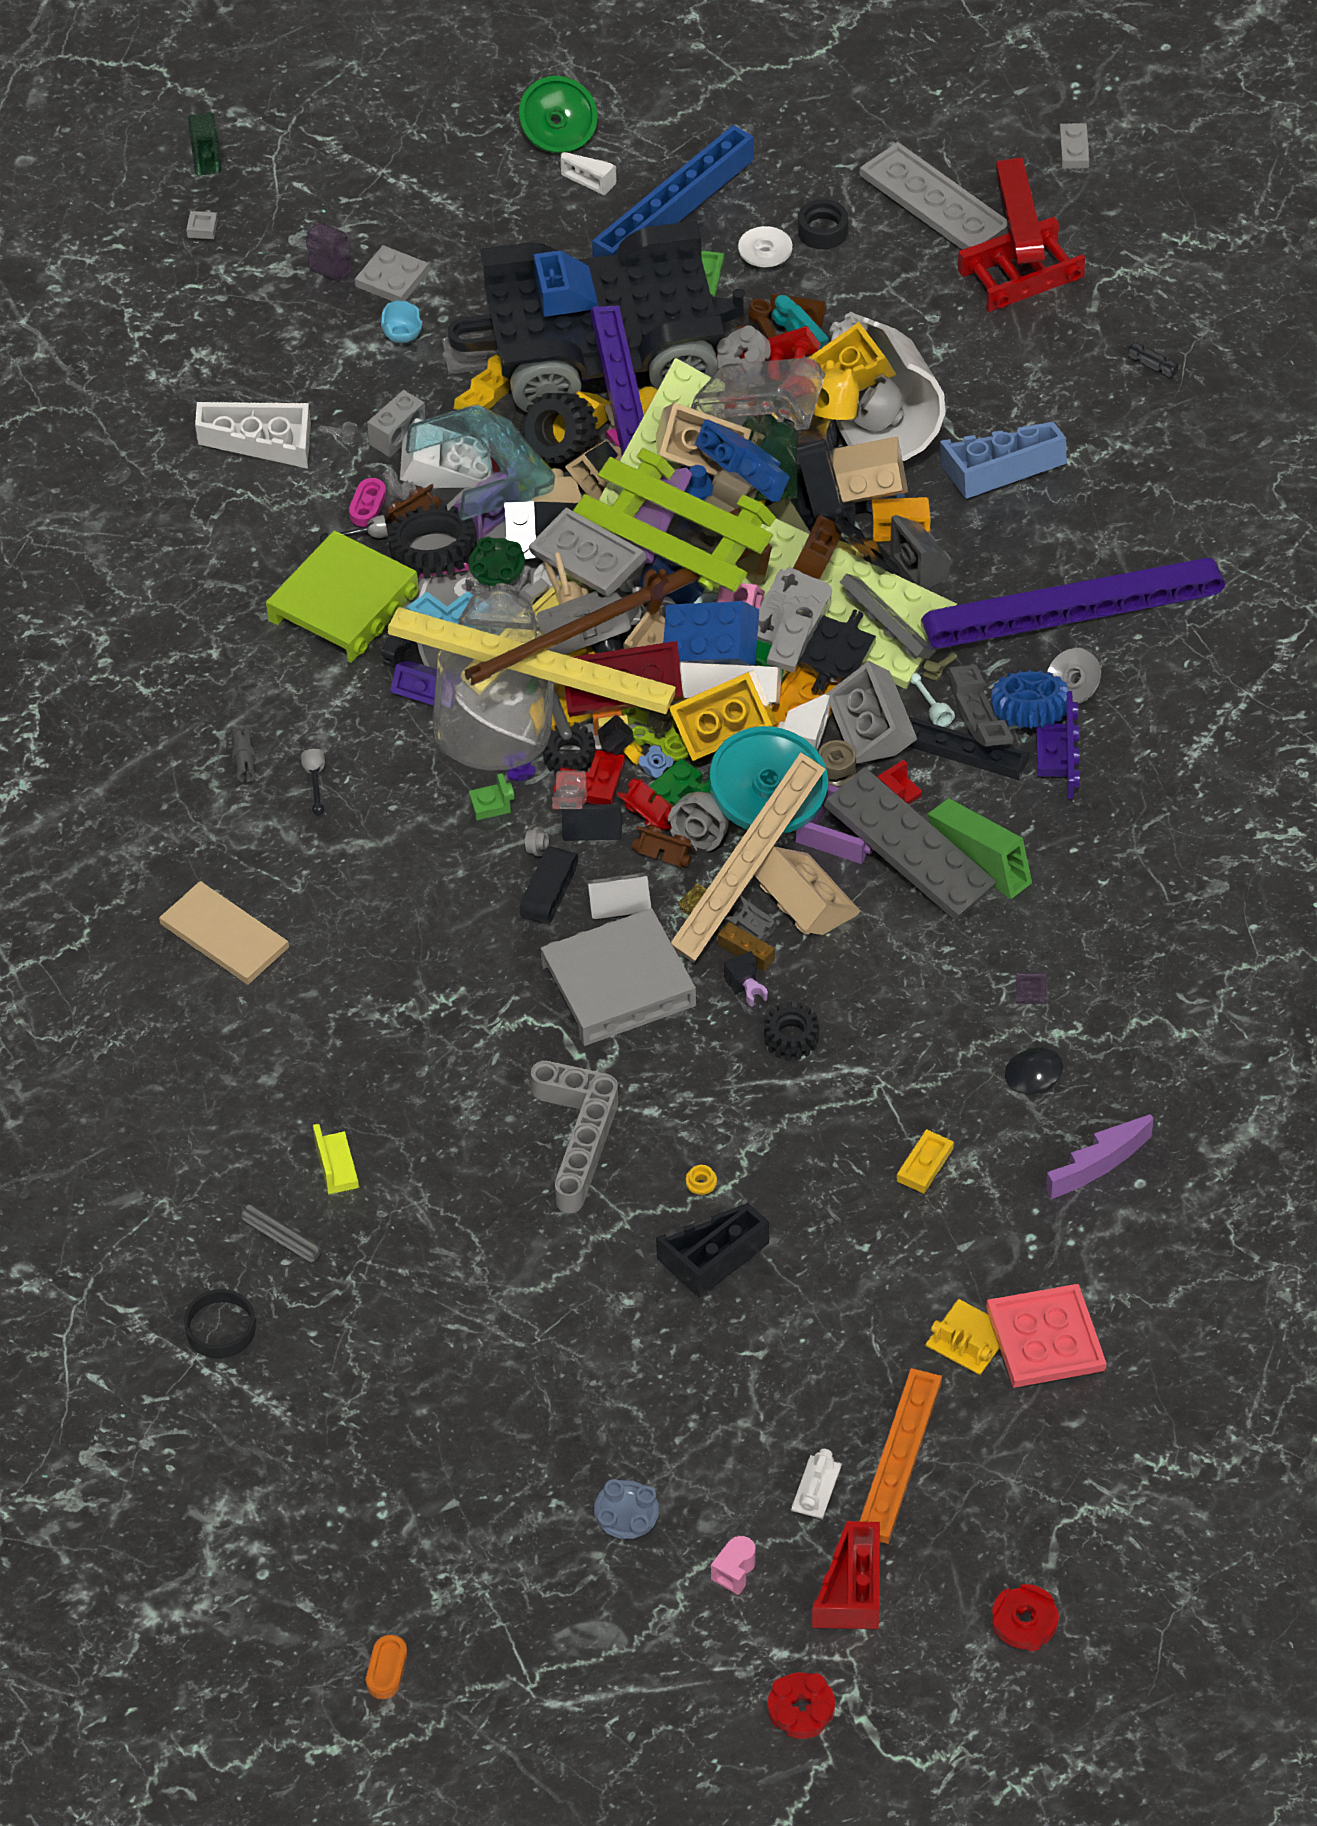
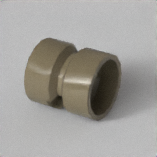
M840 740L829 741L821 746L818 753L822 757L827 769L828 784L840 788L856 774L855 749L851 744Z

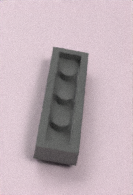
M846 573L840 581L847 589L845 594L854 602L863 604L866 607L864 612L877 622L879 620L885 626L883 630L894 640L899 639L905 645L903 650L915 659L917 657L930 659L936 650L861 578Z

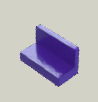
M405 661L396 665L390 692L433 706L446 708L452 685L459 683L460 680L457 675L416 662Z

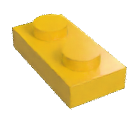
M926 1129L897 1173V1182L925 1194L952 1152L954 1141Z

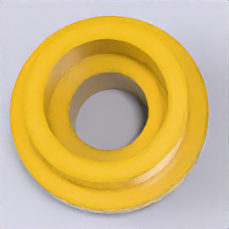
M696 1165L686 1175L687 1188L697 1195L708 1194L717 1185L715 1172L706 1165Z

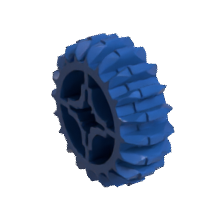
M1018 670L1016 674L1008 673L1007 677H1001L999 682L994 683L991 695L994 716L998 717L999 720H1005L1008 726L1017 725L1019 729L1023 727H1029L1030 729L1040 727L1042 729L1044 725L1052 726L1054 721H1062V717L1066 715V694L1069 689L1067 688V683L1062 681L1060 676H1053L1052 672L1043 673L1042 670L1038 672L1031 670L1022 672Z

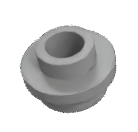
M534 827L533 830L526 832V851L533 853L534 856H542L549 846V836L542 827Z

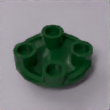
M481 538L477 543L478 546L474 548L469 557V569L472 576L479 583L489 587H501L512 583L521 575L525 568V556L521 544L505 538Z

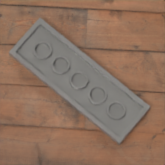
M899 142L860 167V176L962 250L1010 232L1007 219Z

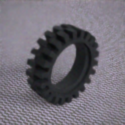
M435 504L429 505V510L425 511L423 506L416 507L417 513L414 514L412 510L406 511V517L400 515L396 518L397 522H392L390 525L391 529H388L387 538L391 559L417 571V578L421 573L424 574V578H431V573H436L437 578L443 577V571H447L451 575L455 573L454 567L462 570L465 568L464 563L469 564V557L474 548L478 546L475 524L470 515L467 516L464 510L458 512V507L454 506L449 511L447 510V505L443 504L440 505L439 509H435ZM443 532L457 537L450 545L434 550H419L408 546V543L413 539L429 533Z

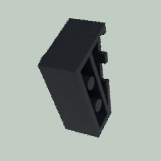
M745 1203L711 1216V1220L697 1226L693 1224L684 1227V1231L668 1237L666 1234L656 1237L657 1259L697 1296L701 1297L769 1244V1221L749 1203Z

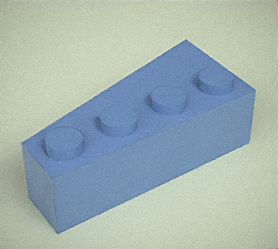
M1054 422L1019 427L1015 433L1003 432V430L992 432L991 437L976 439L975 435L966 436L962 442L951 443L950 439L940 441L941 467L965 499L1067 463L1066 437Z

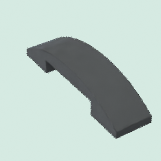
M977 665L950 667L948 674L958 709L975 740L983 746L1013 743L1014 738L1005 720H998L994 716L992 706L984 692L985 681Z

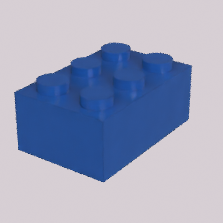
M744 601L666 605L663 643L677 641L681 663L755 666L759 609Z

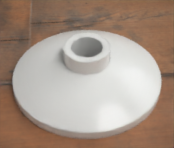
M769 226L756 227L742 235L738 243V250L740 256L751 265L773 267L789 258L792 253V241L784 231Z

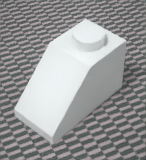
M824 694L789 710L785 722L780 721L778 728L786 729L801 736L818 751L830 713V695Z

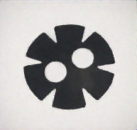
M837 518L834 520L838 530L848 536L845 538L865 557L869 555L874 564L885 571L894 574L891 571L893 570L897 575L901 574L898 565L886 557L891 556L871 537L866 539L859 528L843 519L842 521L846 525ZM849 532H852L857 537H859L863 541L864 545L857 542L849 534ZM871 548L879 552L886 559V562L877 557Z

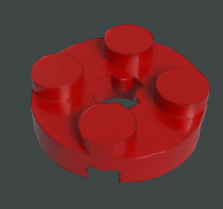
M1022 1584L1020 1588L1003 1590L995 1599L992 1608L993 1632L1003 1642L1012 1647L1026 1649L1031 1652L1039 1650L1043 1644L1052 1639L1058 1628L1059 1613L1054 1604L1053 1597L1043 1588L1031 1584ZM1026 1611L1031 1613L1032 1620L1029 1622L1020 1621V1618L1016 1616L1018 1613L1023 1615Z
M799 1672L776 1679L768 1696V1715L772 1724L777 1729L779 1727L781 1730L786 1731L788 1736L796 1739L812 1738L822 1733L835 1714L834 1693L826 1683L825 1678L818 1673ZM797 1700H805L810 1703L806 1705L805 1711H799L798 1706H792Z

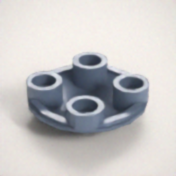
M609 1480L605 1484L604 1489L599 1492L594 1503V1516L598 1525L607 1534L619 1539H634L645 1535L654 1527L659 1517V1504L656 1499L655 1490L650 1486L635 1481Z

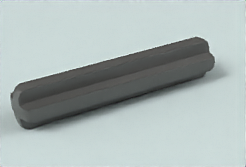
M248 1204L242 1210L243 1221L307 1261L315 1262L320 1257L322 1252L319 1245L255 1205Z

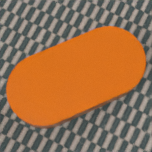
M385 1635L374 1644L366 1675V1685L368 1692L375 1698L388 1699L394 1696L400 1688L407 1660V1646L399 1636Z

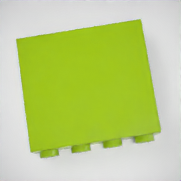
M334 530L266 601L268 621L279 625L285 618L346 649L347 660L352 663L358 655L365 652L368 644L376 636L381 635L385 626L392 620L398 607L403 608L409 600H413L419 591L417 571Z

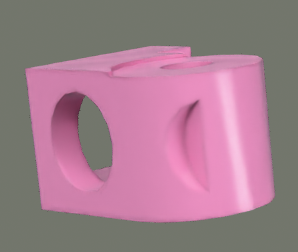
M741 583L735 593L720 586L717 602L744 601L760 609L765 591L756 584Z
M745 1536L732 1538L711 1564V1580L739 1595L746 1586V1573L753 1570L755 1566L754 1542Z

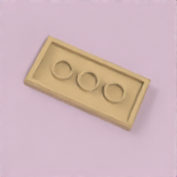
M201 881L159 917L162 926L247 985L289 948V943L286 939Z

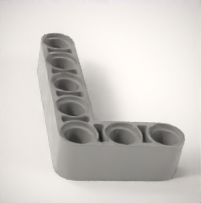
M540 1061L531 1068L533 1096L541 1101L581 1109L555 1180L557 1208L564 1213H575L582 1208L618 1108V1083L609 1074L551 1061Z

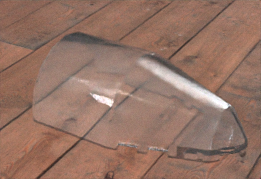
M503 583L496 584L494 590L484 595L478 593L472 596L458 620L460 625L522 643H527L542 636L540 625L530 601L523 596L518 598L508 590V585ZM441 649L438 654L433 729L437 743L448 756L465 766L487 771L510 770L531 762L545 750L552 728L553 681L506 668L472 686L470 685L471 679L467 680L465 677V669L483 661Z

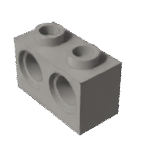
M405 390L400 392L367 422L369 445L389 457L393 456L402 447L403 437L414 420L417 418L426 421L425 402Z

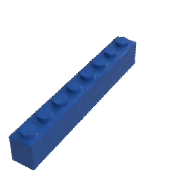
M735 125L731 126L593 239V258L617 255L620 243L635 231L646 227L680 222L754 160V136Z

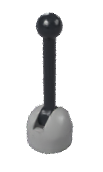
M384 515L373 517L364 528L340 532L347 537L368 533L371 537L379 539L388 537ZM328 533L320 535L321 543L329 536Z
M308 749L301 754V763L305 771L312 774L315 802L312 810L315 814L319 815L323 813L324 806L320 803L317 773L321 772L324 768L325 757L324 752L320 749Z

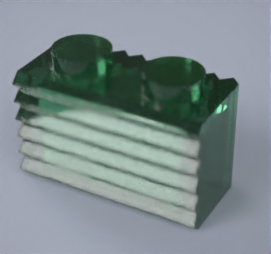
M210 112L190 115L188 117L195 174L202 176L220 173L222 167L214 114Z

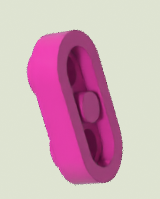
M368 478L358 485L349 507L350 520L354 525L366 527L370 519L379 516L386 499V486L383 481L377 478Z

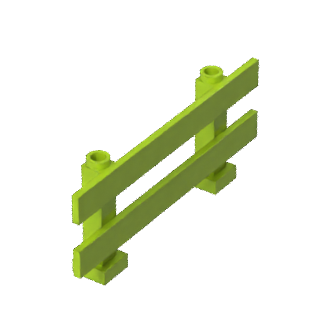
M643 447L636 456L642 462L638 469L609 457L598 473V476L622 488L623 491L612 507L584 494L573 511L616 536L699 575L698 584L706 590L712 592L714 588L718 589L722 586L735 593L748 574L745 570L734 566L743 551L748 548L761 554L773 537L771 532L760 527L762 524L770 527L776 519L763 503L743 494L736 503L742 509L737 517L661 481L660 478L664 477L669 480L675 470L662 456ZM648 500L723 536V539L711 555L634 518L644 501Z

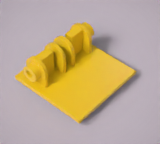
M960 1299L957 1300L942 1322L936 1320L931 1327L933 1334L925 1344L926 1347L979 1375L982 1374L1000 1349L989 1315Z

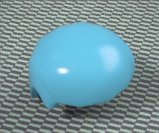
M396 300L388 303L383 309L381 328L385 336L391 341L407 343L415 340L421 332L423 321L420 320L417 306L407 301Z

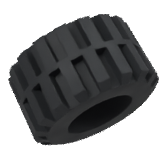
M575 393L542 394V397H536L533 400L534 404L527 406L528 414L523 415L522 421L525 422V427H521V433H525L524 444L530 445L528 451L531 454H536V459L545 461V463H570L589 451L590 446H595L596 440H594V435H598L599 429H595V423H598V418L593 417L592 414L595 410L592 406H587L588 401L585 398H579V395ZM559 414L562 415L566 424L565 436L560 443L556 440L553 433V424Z

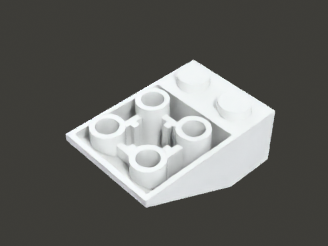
M417 418L403 437L400 480L422 486L423 488L431 484L434 485L433 488H475L479 482L491 476V459L486 441Z

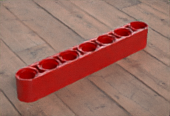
M1023 157L996 161L998 182L1017 264L1044 261L1045 254Z

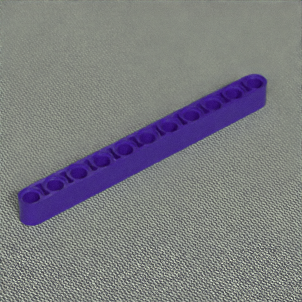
M1203 558L935 609L924 614L921 618V625L930 645L934 648H944L1209 597L1220 593L1226 584L1216 561L1212 558Z

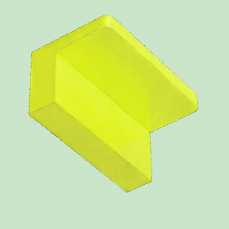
M313 1125L315 1146L328 1195L359 1188L345 1131L322 1136L320 1125Z

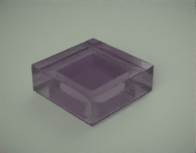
M1016 973V1004H1046V973Z

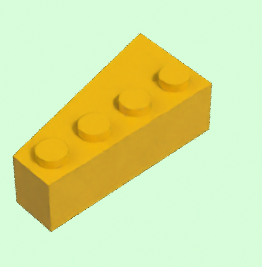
M859 322L804 360L803 374L813 387H815V382L823 372L825 363L828 360L834 361L837 369H852L854 377L859 382V391L878 383L875 381V378L880 374L887 378L896 375L885 355ZM814 392L781 402L779 405L791 421H794L812 413Z

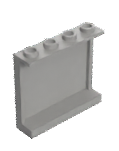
M652 908L643 912L633 913L631 916L614 922H607L603 926L579 932L575 936L561 941H554L541 947L543 969L548 968L579 1026V1038L584 1046L696 1006V987Z

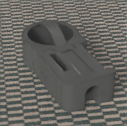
M740 894L736 901L742 903V911L738 913L731 908L728 913L733 917L725 916L723 922L725 924L730 922L765 942L776 929L774 919L745 900Z

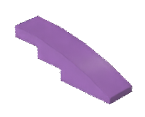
M1150 1114L1094 1133L1093 1145L1072 1152L1070 1155V1165L1047 1172L1046 1191L1050 1199L1081 1188L1108 1173L1129 1158L1152 1137V1115Z

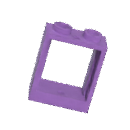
M828 784L825 801L839 787ZM825 801L814 819L796 830L797 843L860 864L863 863L866 855H871L874 850L860 837L856 838L818 825L827 809L824 806Z

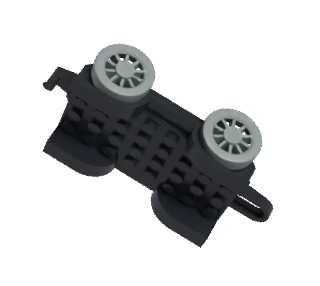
M697 220L646 227L627 236L620 243L617 255L579 259V261L589 266L598 307L618 305L620 307L634 373L648 371L654 388L659 389L674 359L677 358L715 379L718 372L715 352L717 351V344L721 338L725 337L722 324L743 316L746 292L743 289H735L733 291V299L717 298L710 294L701 257V235ZM521 243L480 249L483 263L484 289L489 314L459 318L448 327V342L453 349L460 352L496 351L498 353L502 376L510 380L513 400L520 409L526 412L527 406L534 404L533 400L536 397H542V394H576L578 391H581L580 379L604 377L590 315L591 310L546 317L543 315L535 281L534 254L557 250L541 243ZM492 330L493 336L459 338L464 333Z

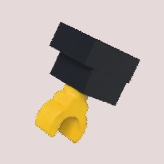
M616 714L597 730L601 746L608 752L612 751L616 756L623 750L629 759L637 765L639 764V758L644 756L641 753L643 749L640 745L633 742L635 739L632 729Z

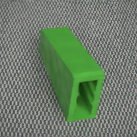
M950 798L928 813L929 823L996 880L995 888L1006 897L1012 899L1032 884L1022 837Z

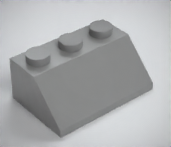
M868 661L826 693V695H830V706L844 741L851 744L855 749L856 764L896 756L917 740L889 670Z

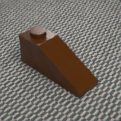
M819 514L793 569L816 579L821 578L842 534L834 521Z

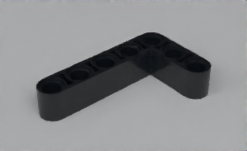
M819 416L805 420L797 443L798 458L815 521L819 514L830 520L845 517L844 505L832 462L839 438L837 421Z

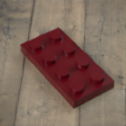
M677 641L574 657L674 686L676 690L672 701L685 699ZM564 685L569 717L638 707Z

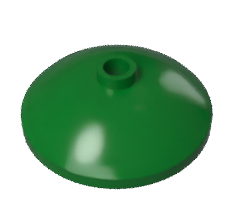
M549 76L534 82L525 91L518 109L519 123L525 136L536 147L550 153H570L581 148L589 141L597 125V107L590 92L579 82L564 76ZM552 117L558 118L559 123H558V124L552 123L551 118H552Z

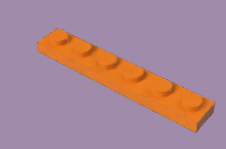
M913 1368L910 1369L860 1519L863 1522H880V1542L889 1544L942 1384V1376Z

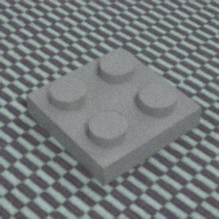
M382 245L355 278V287L390 301H405L430 271L429 263Z

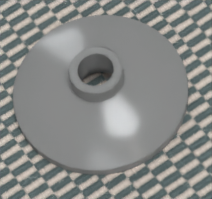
M1072 648L1060 653L1052 661L1047 673L1052 672L1053 676H1060L1061 680L1067 683V688L1069 691H1072L1073 702H1078V704L1086 701L1094 694L1101 679V667L1097 658L1089 651L1081 648ZM1081 675L1080 680L1075 683V678Z

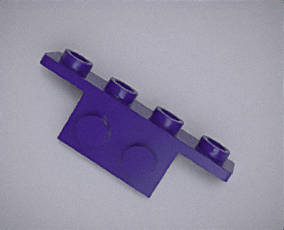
M1068 691L1066 694L1065 724L1044 725L1042 729L1040 727L1036 728L1037 776L1067 777V798L1073 799L1074 788H1080V770H1074V765H1079V747H1074V742L1079 741V725L1073 724V720H1078V702H1073L1072 691Z

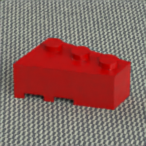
M847 1521L833 1554V1560L828 1573L824 1577L818 1598L812 1607V1628L879 1629L880 1522Z

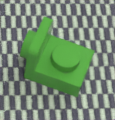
M503 773L497 774V785L469 791V799L476 820L511 813L510 800H514V791L511 782H505Z

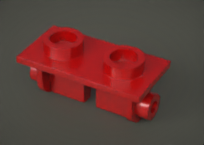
M632 779L628 784V793L618 792L617 795L625 801V807L634 813L641 814L645 818L644 822L647 825L671 830L672 826L668 822V816L673 805L661 795H656L653 802H651L656 791L642 779Z

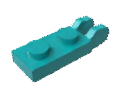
M786 295L777 296L775 305L778 308L772 312V318L777 325L785 326L787 332L808 326L820 342V349L828 344L829 338L799 305H796Z

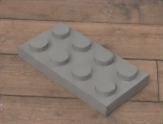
M565 508L528 546L533 555L556 568L555 553L559 552L565 573L607 597H610L647 559L645 552L568 508Z

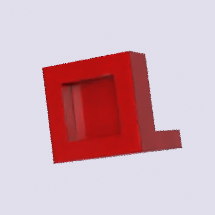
M904 760L877 776L879 780L908 805L922 795L921 789L908 778V763Z

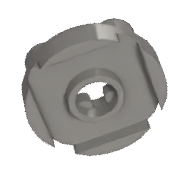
M749 325L734 331L727 338L721 339L717 344L718 368L726 377L735 379L737 382H746L755 378L764 369L762 364L765 358L769 359L771 348L768 339ZM748 350V351L744 354L745 358L741 359V358H740V355H741L744 351Z

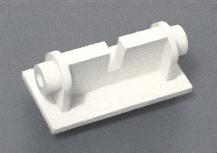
M821 1449L815 1456L810 1455L791 1511L823 1519L842 1466L841 1463L834 1462L831 1451Z

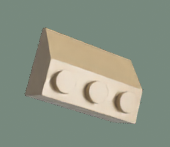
M673 402L663 408L656 433L657 454L666 460L689 468L694 465H701L705 467L706 474L715 476L724 468L695 445L704 420L708 419L722 425L749 440L751 429Z
M898 436L835 449L832 462L843 503L862 502L908 492Z
M773 847L754 874L761 882L760 887L766 893L774 896L778 901L777 906L786 914L791 915L796 921L795 926L805 934L824 935L860 913L859 908L808 853Z

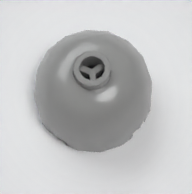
M883 374L875 378V381L878 382L875 388L869 386L858 403L857 416L851 419L861 427L871 431L883 430L890 423L896 425L904 413L900 409L903 403L900 388Z
M703 791L688 793L673 806L668 816V822L670 820L672 826L670 830L672 836L674 837L677 834L690 839L696 851V847L707 849L705 852L716 848L723 840L729 828V819L720 811L711 793Z

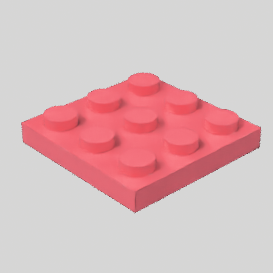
M1079 1284L987 1300L986 1309L1013 1388L1105 1371L1107 1363Z

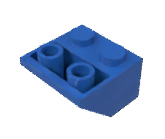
M561 250L534 254L535 281L544 317L591 310L592 307H598L588 265Z

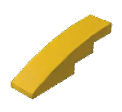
M498 353L488 359L486 370L472 378L470 389L455 398L454 409L477 419L511 390L510 380L502 376Z

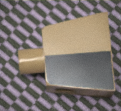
M605 440L567 464L565 468L587 495L599 500L608 481L601 479L598 473L609 457L620 461L622 458L621 449L618 446H612Z

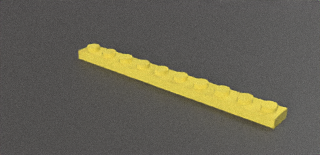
M398 607L388 625V634L485 662L525 644ZM544 650L508 667V669L663 714L667 713L676 687L550 650Z

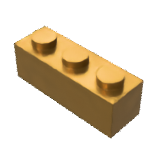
M730 922L718 933V946L736 956L752 951L757 959L756 968L763 972L775 960L774 947Z

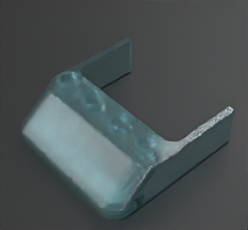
M469 406L408 426L406 452L408 454L473 434L506 473L507 477L462 492L459 514L461 520L503 508L505 503L522 502L547 494L554 488L555 474L508 418L482 406Z

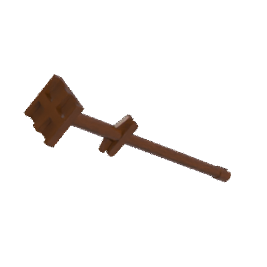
M737 508L729 513L738 517L741 509ZM769 543L761 554L746 548L735 563L738 568L748 573L746 578L751 584L759 586L765 582L772 550ZM685 568L667 575L664 569L659 570L658 574L654 569H651L645 574L642 589L493 659L480 662L465 669V677L467 680L471 679L470 685L473 686L490 678L499 671L640 605L647 606V611L653 615L658 612L667 594L699 580L700 576Z

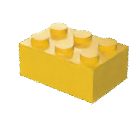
M754 669L669 707L692 761L717 751L726 739L741 730L760 726L772 727L777 724Z

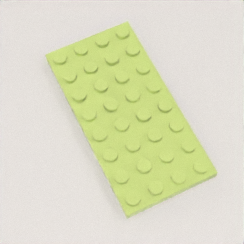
M775 519L770 527L764 524L760 526L773 534L769 541L772 550L765 582L759 585L765 591L764 598L770 590L779 570L794 567L809 536L808 533L778 519ZM835 547L820 580L827 582L832 588L830 607L826 616L846 623L854 609L857 610V614L858 611H861L864 616L858 628L876 636V643L866 662L870 661L889 670L894 683L907 689L912 675L917 673L925 658L917 657L915 659L903 650L905 645L899 639L894 640L883 630L885 626L879 620L877 622L864 612L866 607L863 604L854 602L845 594L847 589L840 581L846 573L861 578L928 644L930 643L921 625V618L931 610L956 606L957 603ZM746 577L742 581L743 584H751ZM714 588L712 592L704 589L703 593H714L718 595L719 588Z

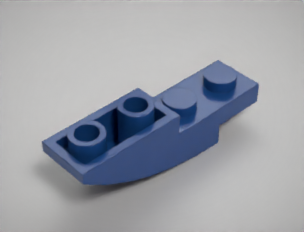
M705 419L695 445L726 471L738 473L770 501H780L790 477L779 468L781 462L739 434L711 420Z

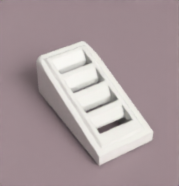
M566 152L561 154V175L602 195H606L616 184L615 165Z

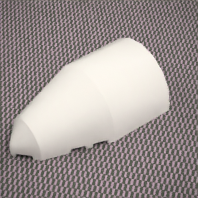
M849 312L845 315L846 320L841 323L834 322L831 325L830 332H833L831 341L859 322L885 355L896 375L889 379L897 384L902 392L903 403L900 409L904 413L896 425L890 423L887 428L880 431H871L863 428L851 419L836 420L838 429L848 446L898 436L902 459L906 461L924 450L939 433L945 416L944 393L910 338L892 327ZM876 383V384H874V385H872V386H870V387L875 388L878 383ZM868 387L859 391L858 403Z

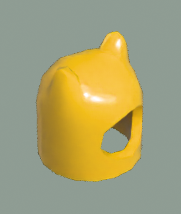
M826 361L823 372L815 382L812 413L822 418L835 420L856 418L859 398L858 380L854 377L852 369L840 370L836 368L834 361Z

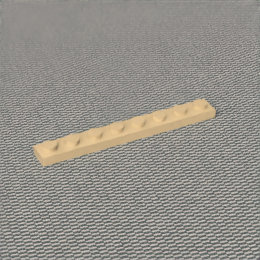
M803 753L799 754L672 940L671 944L675 951L691 962H695L825 771L824 767Z

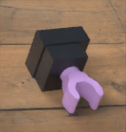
M752 951L724 962V979L735 995L746 991V1001L751 1007L754 1006L753 995H761L764 1001H767L768 995L765 986L758 984L756 981L757 959Z

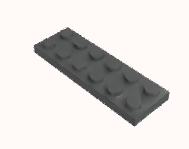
M866 767L861 769L825 801L824 806L955 921L960 919L986 896L997 883L996 880Z

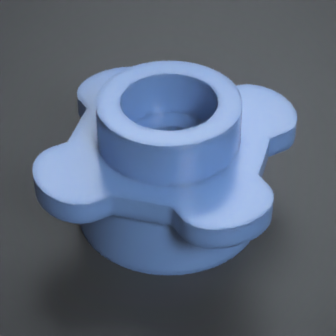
M653 745L645 756L639 758L638 763L643 767L646 774L653 778H658L664 773L666 768H670L673 765V759L661 752L659 746ZM653 760H657L659 763L655 764Z

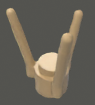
M559 552L555 553V559L562 584L561 587L551 564L543 560L557 594L559 605L588 594V585L582 583L580 587L577 582L567 581Z

